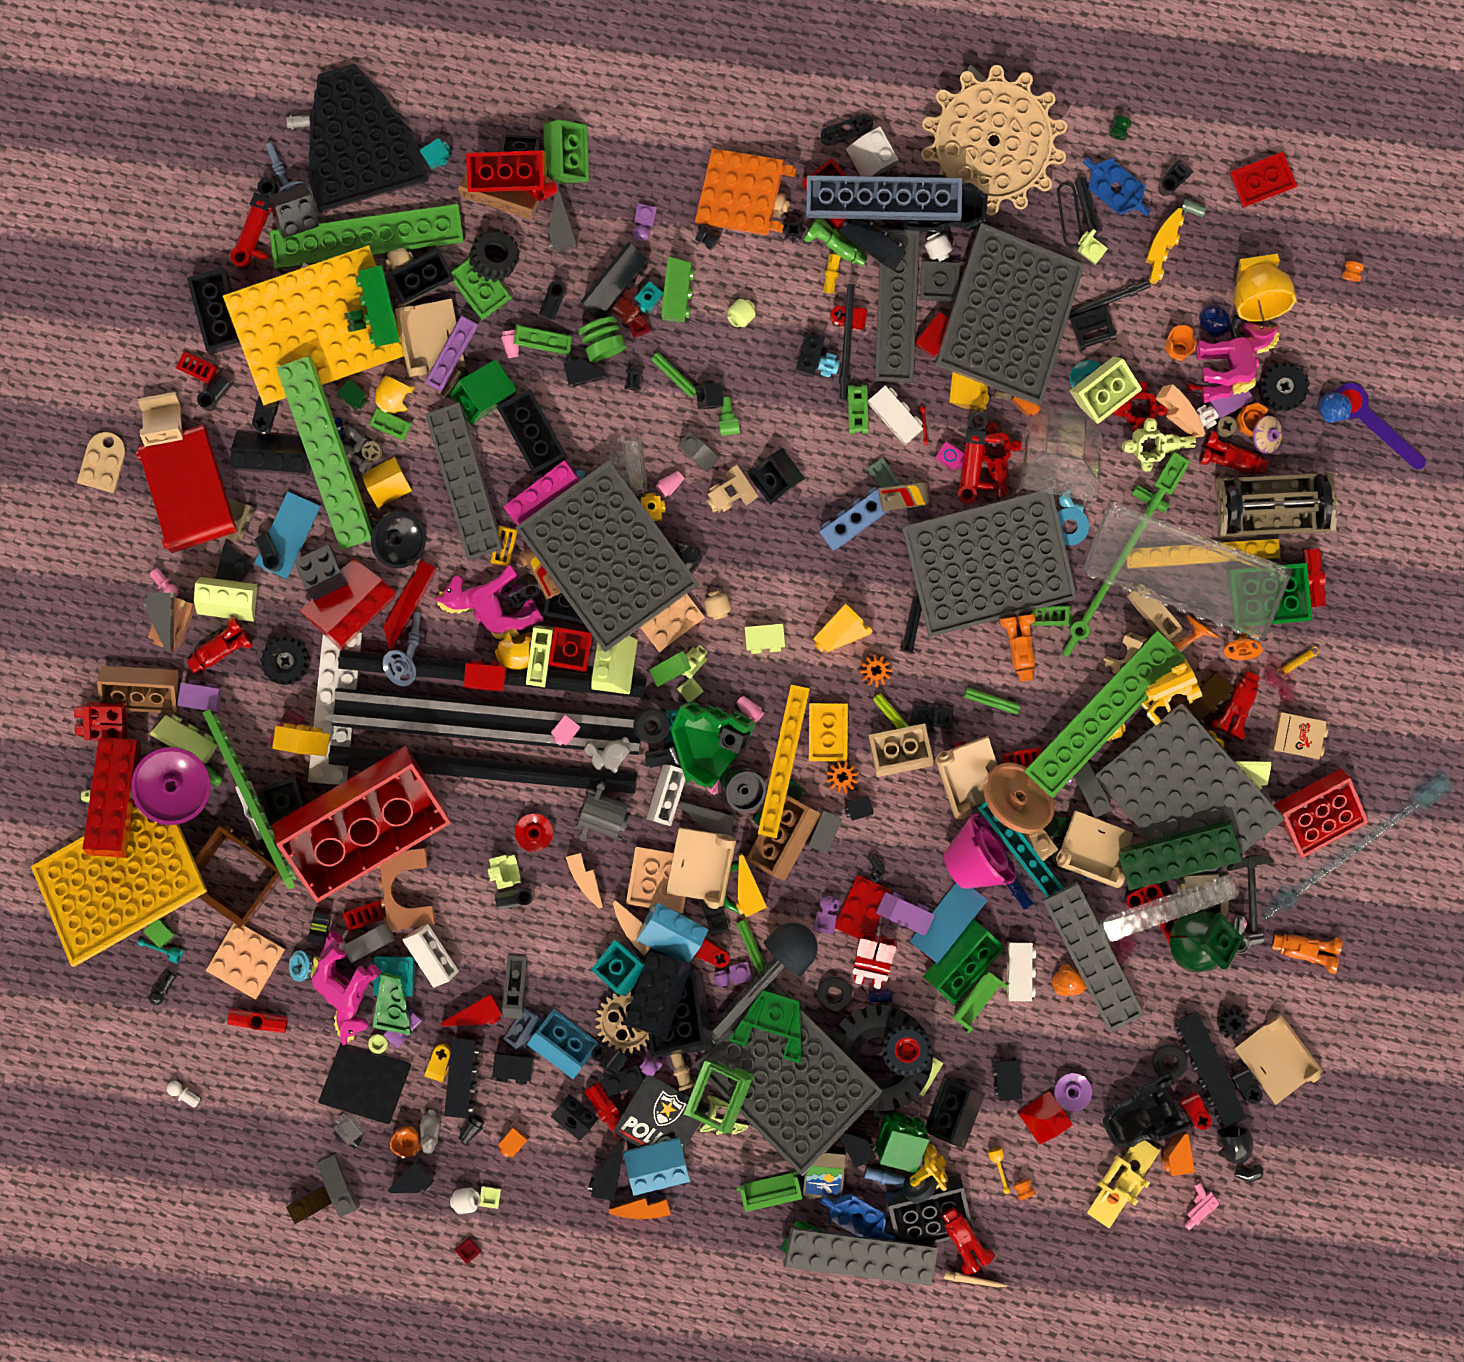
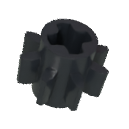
M793 218L791 223L785 221L787 228H783L782 232L786 233L784 240L789 238L792 240V244H794L796 239L801 241L802 237L800 234L805 233V230L800 228L802 222L796 223L795 218ZM790 228H797V234H790Z

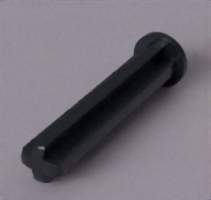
M1079 178L1075 181V186L1088 231L1091 233L1094 229L1096 230L1095 234L1102 232V228H1099L1086 179Z
M913 597L903 647L900 649V652L915 654L913 648L922 611L919 597Z

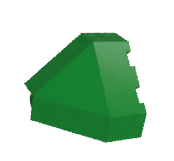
M689 702L680 706L672 725L671 733L686 783L694 780L697 785L708 786L712 789L723 772L730 767L739 755L718 746L720 730L731 725L743 734L750 732L751 736L756 723L739 712L734 711L733 714L724 713L722 708L708 706V709L698 707V703ZM730 734V739L735 742L734 736Z

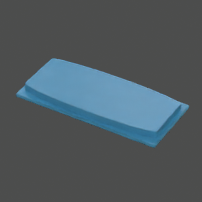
M287 492L269 530L276 549L284 561L283 568L278 572H272L263 565L260 553L254 564L287 579L321 506ZM277 558L270 560V567L277 564Z
M956 883L932 914L935 916L926 936L917 932L910 942L938 964L988 900L973 888L964 889Z

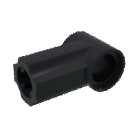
M553 281L550 283L539 312L540 315L555 320L562 300L567 293L566 287L562 282ZM561 286V294L554 295L552 292L553 288Z
M219 374L205 391L199 393L197 396L198 404L204 411H213L220 399L232 387V384ZM210 397L212 399L209 405H203L205 398Z
M270 533L257 536L254 542L263 559V565L272 572L280 571L283 568L284 561L280 557ZM277 558V564L270 567V560Z
M674 741L665 744L663 747L645 752V762L650 768L665 764L672 766L681 764Z
M529 887L495 893L498 910L528 905L535 898L534 891ZM522 891L529 893L530 898L528 901L521 899L520 894Z

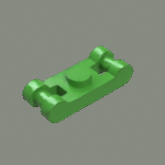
M861 384V386L848 385L849 434H855V432L868 434L867 384ZM854 394H861L862 399H854ZM855 419H862V424H855Z

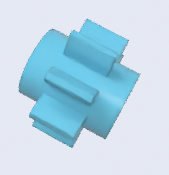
M826 353V356H820L817 369L821 370L820 375L830 377L831 374L836 375L840 361L835 360L836 355Z

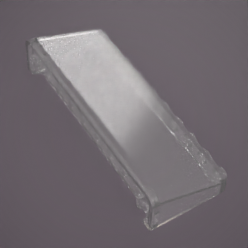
M1109 502L1082 570L1090 578L1096 579L1098 577L1104 579L1103 582L1106 584H1117L1122 586L1121 589L1127 592H1138L1141 597L1146 599L1154 598L1158 600L1159 604L1169 606L1170 604L1175 606L1176 610L1180 612H1191L1196 618L1201 620L1207 618L1212 620V623L1217 626H1228L1231 628V631L1238 634L1244 632L1249 634L1250 638L1260 641V639L1265 640L1291 577V570L1283 565L1114 502Z

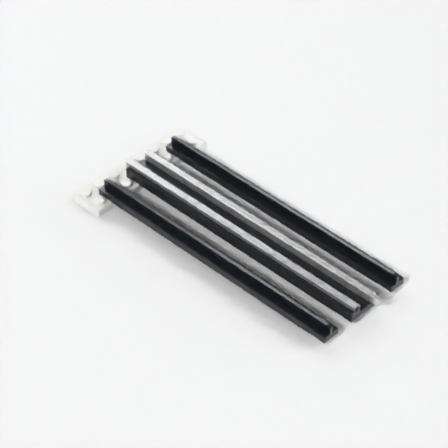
M359 633L342 651L323 634L314 727L323 728L322 732L330 733L327 756L311 755L308 782L340 785L348 780L349 766L369 768L396 752L351 747L353 728L584 750L588 743H593L598 750H603L609 742L627 737L629 739L628 746L631 749L629 755H639L640 739L636 736L633 729L636 716L357 690L358 671L385 673L383 658L386 654L360 652L362 633ZM392 655V657L396 659L401 657V655ZM422 657L412 658L416 669V677L464 681L466 663L470 664V662ZM507 668L505 685L636 698H644L646 679L632 678L630 694L593 690V674L548 670L545 687L526 684L528 668L521 670ZM566 715L581 728L567 745L563 743L560 746L552 739L554 735L551 732ZM411 753L424 774L582 789L592 788L597 790L599 782L604 781L606 787L603 791L635 794L637 774Z

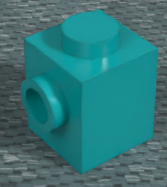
M439 138L420 149L431 170L437 166H445L449 162L448 159L451 158L449 155L451 149L445 141L442 143Z
M649 281L634 298L637 303L635 306L643 313L647 311L650 314L663 299L664 293Z

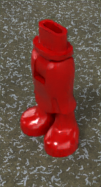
M1210 430L1204 443L1206 448L1202 450L1199 464L1206 466L1209 463L1220 464L1221 467H1230L1243 473L1264 475L1268 465L1267 460L1261 459L1260 455L1250 450L1236 447L1231 443L1222 442L1218 439V433ZM1210 449H1215V450L1221 451V452H1223V454H1222V455L1216 454V453H1214L1213 451H1211Z
M235 616L228 619V628L218 633L215 638L200 646L192 654V657L186 661L193 673L199 670L204 671L227 655L233 654V651L241 647L249 649L254 645L248 633L242 632L244 627ZM240 632H242V633H241L235 640H233L232 642L229 643V642L227 641V640L230 639L231 637H233V636L239 634Z
M1246 671L1244 678H1240V681L1235 686L1231 699L1225 707L1224 714L1220 719H1214L1210 727L1219 732H1228L1230 737L1239 741L1244 740V723L1246 718H1248L1249 710L1257 695L1259 676ZM1233 716H1237L1234 724L1229 729Z
M955 1207L942 1213L941 1216L944 1219L943 1224L946 1227V1231L956 1245L958 1254H961L964 1260L961 1264L963 1273L972 1274L980 1270L978 1262L970 1252L972 1249L980 1264L987 1266L994 1259L995 1253L990 1248H983L980 1244V1239L975 1236L968 1221L961 1213L956 1211Z

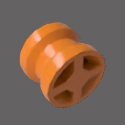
M1346 261V270L1343 272L1342 278L1355 282L1361 281L1360 273L1363 271L1364 265L1358 262Z
M1030 1178L1012 1185L1018 1193V1200H1024L1036 1194L1035 1189L1031 1187L1032 1182Z

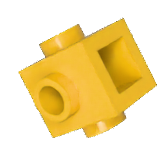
M656 493L645 494V497L641 498V505L653 521H663L662 512H666L665 500L661 501V497L656 496ZM650 505L655 506L653 510H650L648 507Z

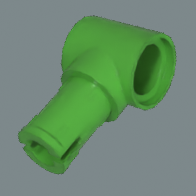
M724 397L723 406L720 407L721 416L719 419L721 436L740 433L738 417H735L732 411L730 397Z

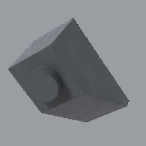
M691 432L677 446L678 450L707 473L719 459L709 447Z

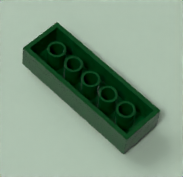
M1232 819L1120 848L1118 852L1129 890L1242 862L1243 858Z

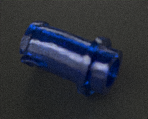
M869 990V1003L886 1002L888 1004V1002H892V990Z

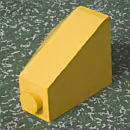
M845 604L813 639L815 641L814 646L820 652L826 651L828 653L864 638L873 631L869 626H865L863 620Z

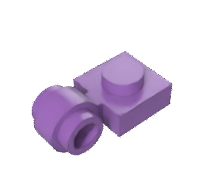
M638 203L634 223L639 224V227L635 226L633 238H636L638 241H648L650 229H647L646 226L653 227L657 207Z
M826 896L821 899L820 906L823 912L817 911L814 924L815 931L826 934L834 933L837 915H833L832 912L837 911L840 903L837 898Z
M747 961L729 966L730 973H726L725 969L715 972L714 976L715 984H718V987L729 985L730 979L733 980L734 985L752 980Z
M649 1049L643 1058L644 1062L639 1068L647 1076H653L661 1068L667 1056L651 1057Z

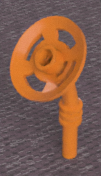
M1187 614L1188 621L1194 627L1192 630L1193 634L1176 643L1171 642V644L1179 650L1198 640L1199 637L1202 638L1203 635L1212 638H1218L1219 635Z
M1254 626L1244 627L1238 640L1232 641L1224 647V655L1233 660H1249L1262 653L1263 647L1261 643L1247 639ZM1233 646L1234 651L1231 652L1229 647Z

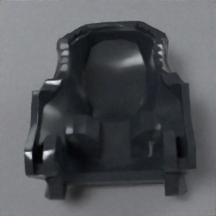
M909 174V177L948 178L941 174ZM972 183L962 184L961 221L905 220L904 230L920 231L919 233L941 232L949 227H957L967 231L973 230L985 222L988 195Z
M1171 1074L1138 1086L1128 1099L1120 1103H1114L1103 1118V1124L1113 1145L1135 1147L1145 1140L1162 1141L1194 1127L1190 1117L1181 1120L1167 1088L1175 1085Z

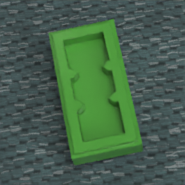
M376 408L369 426L405 441L412 424Z

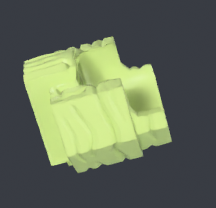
M503 855L489 859L491 868L488 869L490 881L496 880L498 889L521 883L515 855Z

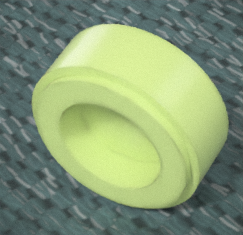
M375 1034L369 1039V1049L374 1053H382L388 1047V1040L383 1034Z

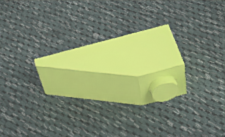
M535 624L533 628L526 678L527 685L545 687L554 627Z

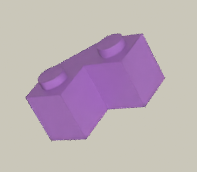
M885 892L876 914L926 936L935 916L928 912L929 908L922 904H918V906L912 905L904 901V896L894 892L891 895Z

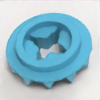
M306 951L294 952L289 960V972L295 981H304L309 978V972H312L310 968L312 963Z

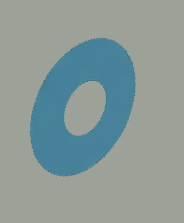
M1065 508L1059 511L1058 518L1064 544L1076 545L1083 541L1089 531V522L1086 515L1075 508ZM1068 519L1076 521L1078 525L1077 531L1073 534H1066L1063 531L1062 525Z

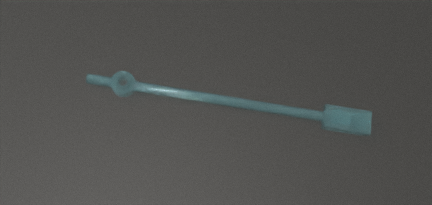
M1443 773L1438 775L1411 795L1414 801L1292 892L1287 890L1280 892L1276 899L1277 903L1261 914L1262 917L1267 920L1280 909L1290 910L1294 908L1297 903V897L1418 807L1425 811L1455 788ZM1285 897L1290 898V903L1286 904L1284 902Z

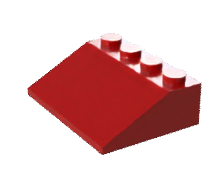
M355 558L342 569L348 583L347 585L315 601L311 599L300 610L340 651L396 595V592L381 578Z
M1341 768L1273 804L1285 817V820L1281 823L1301 859L1369 823L1351 778Z

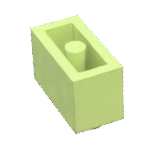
M783 624L745 627L746 649L751 651V654H760L764 649H770V652H781V648H785Z

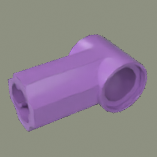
M410 1009L408 1014L411 1031H413L422 1019ZM387 1031L383 1035L397 1049L409 1037L406 1034Z

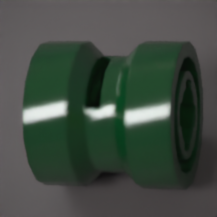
M1115 115L1113 119L1114 125L1110 128L1108 135L1125 141L1128 136L1127 130L1131 127L1132 120L1124 116Z
M362 309L344 313V318L348 322V332L367 328L366 323L362 319Z

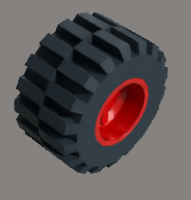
M901 1026L888 1034L883 1044L882 1055L885 1064L891 1071L898 1075L913 1076L924 1070L930 1061L932 1049L930 1040L927 1038L928 1036L921 1032L922 1030L916 1029L913 1026Z

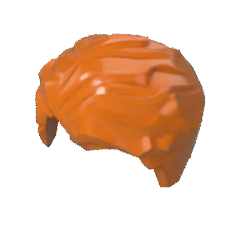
M1177 325L1174 327L1165 341L1166 354L1175 360L1182 361L1193 353L1197 340L1194 338L1192 328L1187 325Z
M1069 964L1060 967L1051 979L1053 989L1061 996L1080 995L1087 988L1078 969Z
M413 1126L399 1127L391 1136L390 1149L401 1158L414 1157L422 1148L419 1133Z

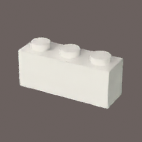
M884 386L868 400V405L906 446L922 432L923 428L921 426L923 423L917 416L913 417L909 413L910 408L904 402H899L896 398L898 396L891 387L888 389Z
M666 764L662 766L646 817L647 820L671 826L685 782L681 768Z
M429 924L412 930L403 939V942L433 988L449 982L459 972Z
M1008 942L1007 981L1010 983L1007 987L1008 1001H1032V997H1035V985H1032V978H1035L1036 968L1032 966V958H1036V947H1033L1031 942Z

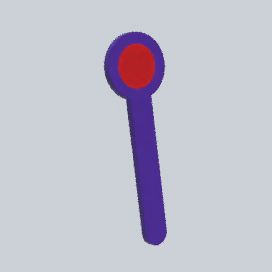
M1346 383L1335 390V393H1340L1350 400L1352 408L1348 419L1359 418L1414 469L1420 470L1424 468L1426 464L1425 459L1368 408V395L1360 385Z

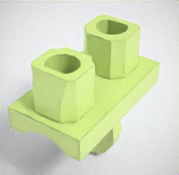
M701 645L696 649L692 647L686 654L691 669L682 675L687 676L689 679L707 661L705 655L708 652Z

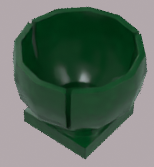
M1202 910L1182 913L1173 923L1170 936H1188L1187 938H1169L1171 954L1177 965L1193 973L1214 970L1218 966L1221 969H1228L1244 939L1223 914H1216L1215 916L1210 912Z

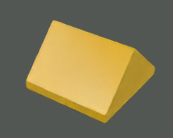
M395 457L370 469L366 474H361L377 508L412 491Z

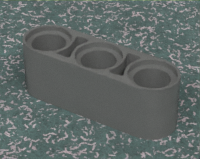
M384 923L342 947L347 953L350 962L353 963L395 939L388 925Z

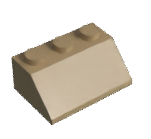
M925 724L869 735L876 777L933 766V756Z

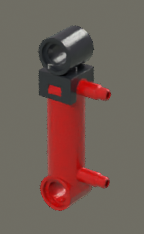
M268 177L262 178L258 182L257 188L260 194L254 192L250 202L251 208L235 248L230 253L231 261L238 268L244 269L250 266L252 256L267 260L269 257L263 251L255 249L268 214L270 215L272 212L268 196L279 192L278 185L273 179ZM272 185V191L264 192L265 186ZM242 253L245 254V259L241 262H238V255Z
M983 409L973 410L968 419L969 426L966 431V443L958 491L959 500L965 504H970L976 500L979 493L978 489L994 490L995 486L989 482L980 481L985 442H1001V437L987 434L985 426L989 421V415ZM974 416H982L984 422L977 424L974 421ZM971 489L973 496H965L963 490Z

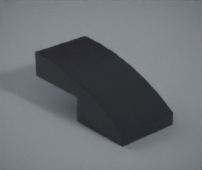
M913 705L910 724H925L930 727L951 729L953 710Z
M701 899L710 935L714 936L728 932L729 927L723 906L713 909L707 906L708 904L704 902V899Z

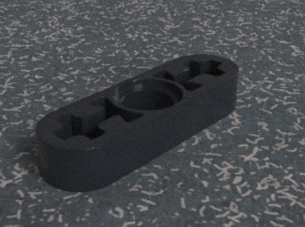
M862 114L826 127L821 132V142L826 146H831L868 133L873 127V119L870 115ZM862 119L870 122L867 128L860 126L858 127V132L855 131L856 128L853 122H856V126L862 123ZM849 125L852 128V133L844 135L841 128ZM838 128V134L841 138H838V135H834L831 141L828 138L824 139L826 132L834 134L836 133L835 129Z

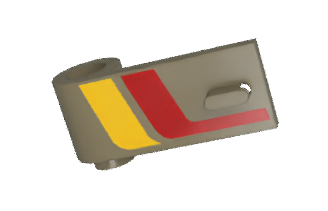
M922 479L911 481V484L878 489L882 512L905 508L916 509L931 505L927 483L923 482Z

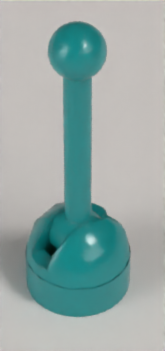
M144 939L137 941L139 946L144 945L166 953L168 960L178 964L182 958L183 949L178 947L166 950L147 943Z

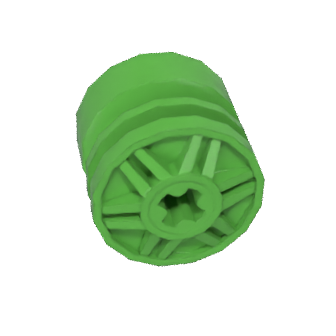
M615 316L596 319L578 330L580 337H584L582 339L583 344L592 343V345L585 349L590 362L604 360L627 348L622 335L613 336L619 330V326L614 325L617 322Z

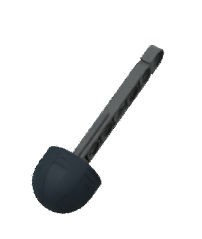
M786 923L776 928L763 942L774 958L710 1026L713 1044L784 967L797 976H801L814 962L818 945L815 935L808 927L800 923ZM709 1049L702 1050V1051H700V1052L703 1054V1053H705L706 1051H708Z

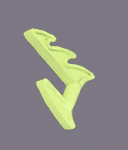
M708 1095L707 1098L710 1100L708 1116L722 1123L723 1119L716 1118L717 1108L727 1109L729 1103L718 1097ZM735 1122V1129L732 1131V1134L746 1130L748 1125ZM704 1124L700 1128V1132L711 1131L715 1128ZM719 1130L716 1131V1134H717V1135L723 1133V1132H721V1131H719Z

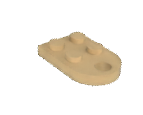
M109 432L95 435L87 445L77 483L115 494L126 457L124 442L118 436ZM108 437L114 440V444L110 448H106L104 445V441Z

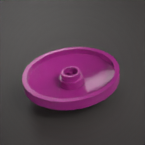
M179 747L156 749L147 754L135 768L131 781L133 800L138 809L154 822L165 825L187 822L197 816L208 801L210 794L208 770L200 758L186 749Z

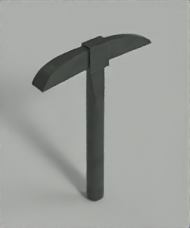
M1245 856V858H1242V862L1230 864L1226 869L1233 871L1245 867L1248 868L1250 933L1258 932L1255 867L1260 864L1274 863L1272 859L1264 856Z

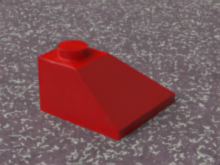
M1050 1091L1017 1112L1039 1145L1057 1137L1073 1126Z

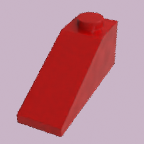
M490 994L442 1021L440 1024L442 1027L483 1025L488 1022L492 1025L501 1020L500 1016L503 1012L493 994Z

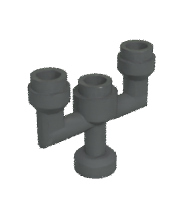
M348 424L344 428L343 434L348 439L355 440L356 444L353 448L348 444H343L349 464L351 461L359 466V471L362 474H366L373 462L368 459L363 460L356 454L359 453L368 439L360 434L356 427Z

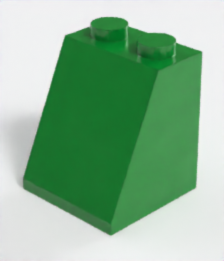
M494 360L459 380L450 396L455 403H462L466 418L473 425L495 410L497 406L511 399L517 392L514 382L505 374L503 366Z

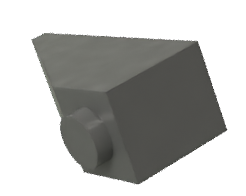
M557 190L554 196L549 226L550 238L547 239L550 250L554 249L555 254L577 247L559 190Z
M147 593V597H144V609H147V614L165 651L174 653V594Z
M1087 761L1073 778L1091 816L1097 818L1112 811V808Z
M679 801L678 805L708 832L730 836L735 816Z
M508 955L502 1006L503 1018H523L527 957Z
M335 1154L318 1162V1168L339 1218L357 1210L360 1206Z

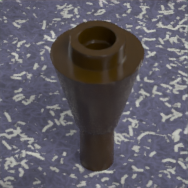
M456 366L447 383L448 385L440 394L447 398L459 380L470 374L469 371L463 366L460 368Z

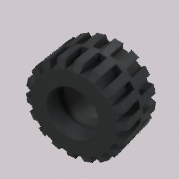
M490 229L487 233L482 232L480 236L476 237L471 247L469 264L473 266L472 271L474 273L478 272L477 276L479 278L485 277L484 281H489V279H492V282H497L498 279L503 281L505 277L508 278L518 263V256L520 254L519 249H517L518 244L517 242L513 243L514 238L512 236L508 237V233L505 231L500 233L499 229H496L495 232ZM495 249L503 255L504 261L500 263L492 262L487 259L484 251Z

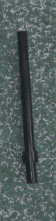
M1149 280L1137 285L1132 284L1122 291L1070 311L1068 320L1127 296L1133 297L1138 295V292L1150 288L1151 284Z
M847 284L842 368L841 376H839V399L847 400L848 385L850 384L849 363L855 284Z

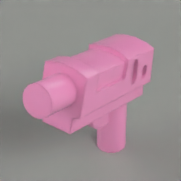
M1201 1182L1194 1185L1198 1193L1194 1199L1196 1205L1186 1213L1190 1219L1184 1226L1188 1230L1195 1224L1198 1226L1202 1219L1219 1206L1220 1199L1215 1198L1211 1191L1206 1194Z

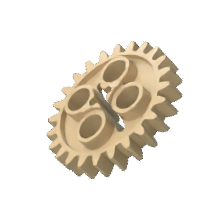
M631 991L626 997L622 995L617 997L613 993V1000L607 997L608 1004L601 1003L604 1010H597L601 1017L595 1018L596 1021L600 1022L596 1028L602 1030L598 1033V1036L604 1035L605 1038L602 1042L609 1041V1048L613 1045L616 1050L622 1048L623 1054L628 1048L630 1053H633L634 1047L640 1051V1044L645 1047L647 1046L645 1040H649L648 1033L636 1032L632 1029L635 1035L632 1038L627 1026L621 1025L623 1018L618 1009L621 1006L627 1018L626 1007L633 1000ZM611 1012L619 1014V1020L615 1023L608 1020ZM625 1030L627 1038L625 1040L617 1039V1031Z

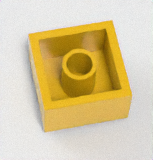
M284 723V726H275L272 749L297 754L327 756L330 733L322 732L323 728L311 727L310 730V726L297 725L295 728V724Z

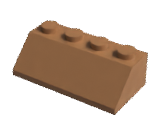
M467 172L458 187V191L463 198L530 220H534L540 202L524 190L468 192Z
M101 666L97 679L100 702H127V711L178 713L177 703L180 687L178 670Z
M786 795L777 838L759 835L746 860L773 877L785 881L821 813Z

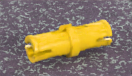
M829 254L827 270L824 272V275H826L823 287L824 293L835 294L841 258L839 255Z

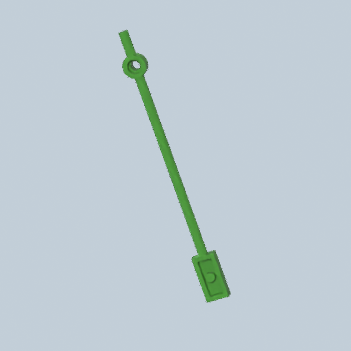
M1175 452L1172 453L1154 484L1155 487L1159 488L1084 617L1081 621L1074 622L1071 625V639L1062 652L1066 657L1070 656L1078 640H1084L1088 637L1090 633L1088 623L1164 494L1171 495L1190 464L1189 460ZM1078 627L1082 628L1081 634L1076 633Z

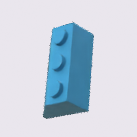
M657 903L650 907L636 941L665 956L689 964L701 947L708 929Z
M553 1009L527 1045L570 1078L574 1079L590 1058L594 1047L600 1043Z
M679 1137L623 1151L633 1196L690 1182Z

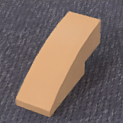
M1173 384L1163 386L1156 400L1169 409L1166 417L1190 436L1195 438L1203 437L1205 435L1203 425L1189 400Z
M582 853L566 857L569 869L582 892L594 905L602 908L603 903L594 870L586 871Z
M615 900L613 906L623 931L632 944L645 955L650 948L636 941L643 923Z

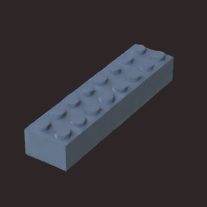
M807 176V218L961 221L962 178Z

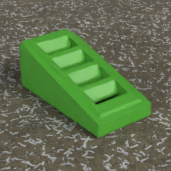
M1048 606L1031 611V614H1035L1036 617L1031 626L1072 625V607ZM1038 611H1041V621H1038ZM1046 611H1049V621H1046ZM1054 611H1057V621H1054ZM1062 611H1065V621H1062Z

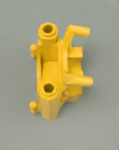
M1186 659L1178 666L1171 668L1172 671L1156 680L1154 684L1148 686V689L1145 690L1148 698L1141 706L1155 725L1161 722V719L1154 713L1155 709L1159 706H1165L1167 711L1170 712L1171 708L1168 702H1170L1173 695H1185L1189 703L1202 697L1197 679ZM1154 700V703L1150 705L1149 702Z

